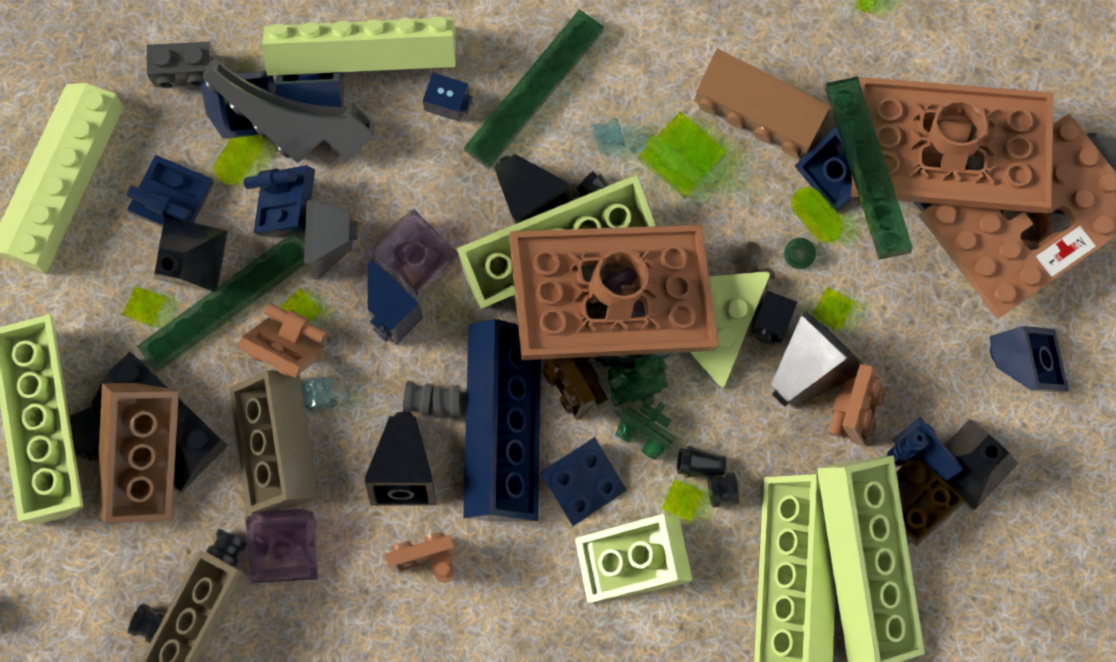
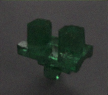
M646 354L635 361L636 370L627 373L624 366L621 365L609 368L608 382L611 387V401L614 406L629 401L633 403L641 400L645 407L654 405L653 395L662 392V389L668 387L666 378L667 365L664 360L656 361L650 354Z
M662 402L658 404L656 409L646 403L642 405L640 411L649 416V419L630 406H627L619 416L622 420L615 433L617 437L628 443H631L638 431L648 436L649 438L642 447L641 452L652 460H655L665 449L668 450L677 438L656 424L658 422L667 428L672 421L662 414L666 407Z

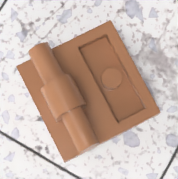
M269 303L264 312L269 318L242 336L238 348L247 352L248 356L252 359L264 361L275 367L279 373L296 378L320 358L325 346L319 343H323L327 332L309 323L308 318L293 310L288 312Z
M860 364L857 376L844 382L841 392H837L832 407L834 415L828 432L830 435L841 437L844 428L853 443L864 446L868 437H873L877 423L876 418H874L876 407L882 406L885 397V388H883L873 366Z
M436 532L425 536V542L412 545L411 541L402 542L391 546L392 552L385 554L388 567L394 573L431 562L434 575L440 582H450L455 576L451 556L456 555L457 550L451 534L445 536L443 532Z

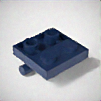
M155 155L139 187L132 185L128 189L127 197L131 198L132 201L127 211L162 228L165 217L180 219L184 222H195L214 182L209 177Z
M307 165L282 170L275 168L260 171L257 175L244 179L246 189L260 188L254 234L264 237L306 230L307 200H311L315 176L314 168Z

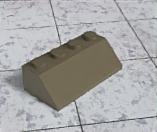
M267 370L229 387L248 514L301 505L318 499V482L315 476L313 451L310 444L308 419L305 412L300 375L294 378L283 375L277 370Z
M199 550L140 662H200L208 650L209 644L220 623L223 621L233 598L239 591L246 573Z

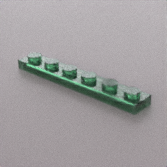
M579 9L464 146V151L487 169H490L603 33L604 26Z
M857 76L828 82L825 88L878 259L882 260L910 254L913 246L859 78Z
M291 233L137 345L138 349L152 368L159 373L305 266V247L297 236Z

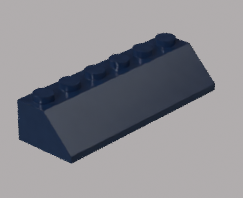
M498 319L468 325L463 518L484 521H538L541 359L522 360L518 324Z

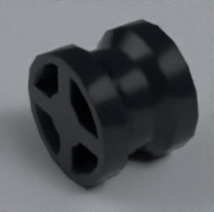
M734 472L727 473L725 477L719 478L716 475L708 476V490L712 508L720 507L723 503L739 505L738 483Z
M218 528L216 532L217 539L213 545L208 546L206 552L235 567L238 563L237 556L239 552L245 550L248 543Z
M142 603L130 621L128 633L133 636L141 635L145 637L146 642L150 643L166 613L162 611L156 613L151 610V606Z

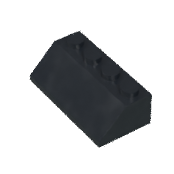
M130 351L106 374L102 383H138L168 388ZM102 383L91 402V405L99 410L100 414ZM178 397L174 486L180 492H183L228 445Z

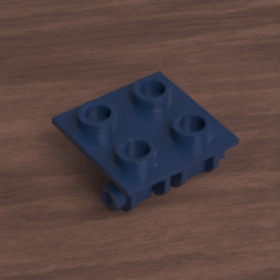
M921 417L892 439L895 446L888 450L886 456H894L895 467L903 465L914 455H917L945 482L964 469L959 464L955 454L944 446L936 436L934 429L925 423Z
M595 437L540 472L541 479L547 488L551 490L572 526L627 491Z

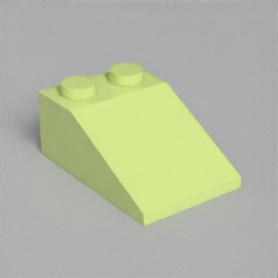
M661 514L575 538L588 603L665 589L693 581L678 516Z

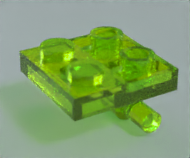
M680 111L657 136L653 134L647 140L646 144L648 146L639 154L638 160L686 199L726 156L727 150Z

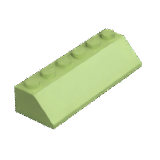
M437 16L430 19L402 18L386 21L372 19L364 22L338 21L320 24L308 22L298 25L274 24L272 26H264L262 49L267 76L456 67L455 24L453 17L443 18Z
M88 83L66 84L0 222V257L44 274L47 273L124 108V105L115 93Z
M633 175L457 248V252L476 303L482 309L515 295L509 242L511 231L654 227L656 225L638 177Z
M48 314L0 327V406L18 522L38 525L66 518L84 506L53 315Z
M894 456L841 462L817 468L848 662H902L925 654Z
M818 474L764 477L754 662H833L836 585Z

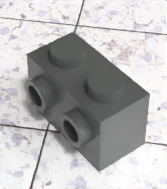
M210 41L147 45V75L154 87L173 88L175 86L188 85L201 87L200 84L205 81L202 78L205 68L216 58V54Z

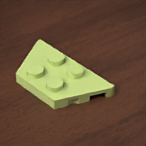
M768 272L709 276L719 347L716 351L690 352V354L721 388H725L770 277Z

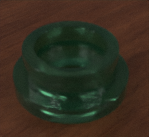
M805 238L792 239L784 249V259L794 269L808 268L816 257L814 245ZM797 249L804 251L805 258H796L794 251Z

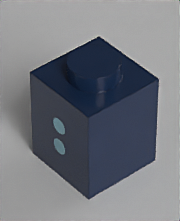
M432 73L423 98L424 111L460 122L462 114H468L472 105L473 96L469 95L468 83Z

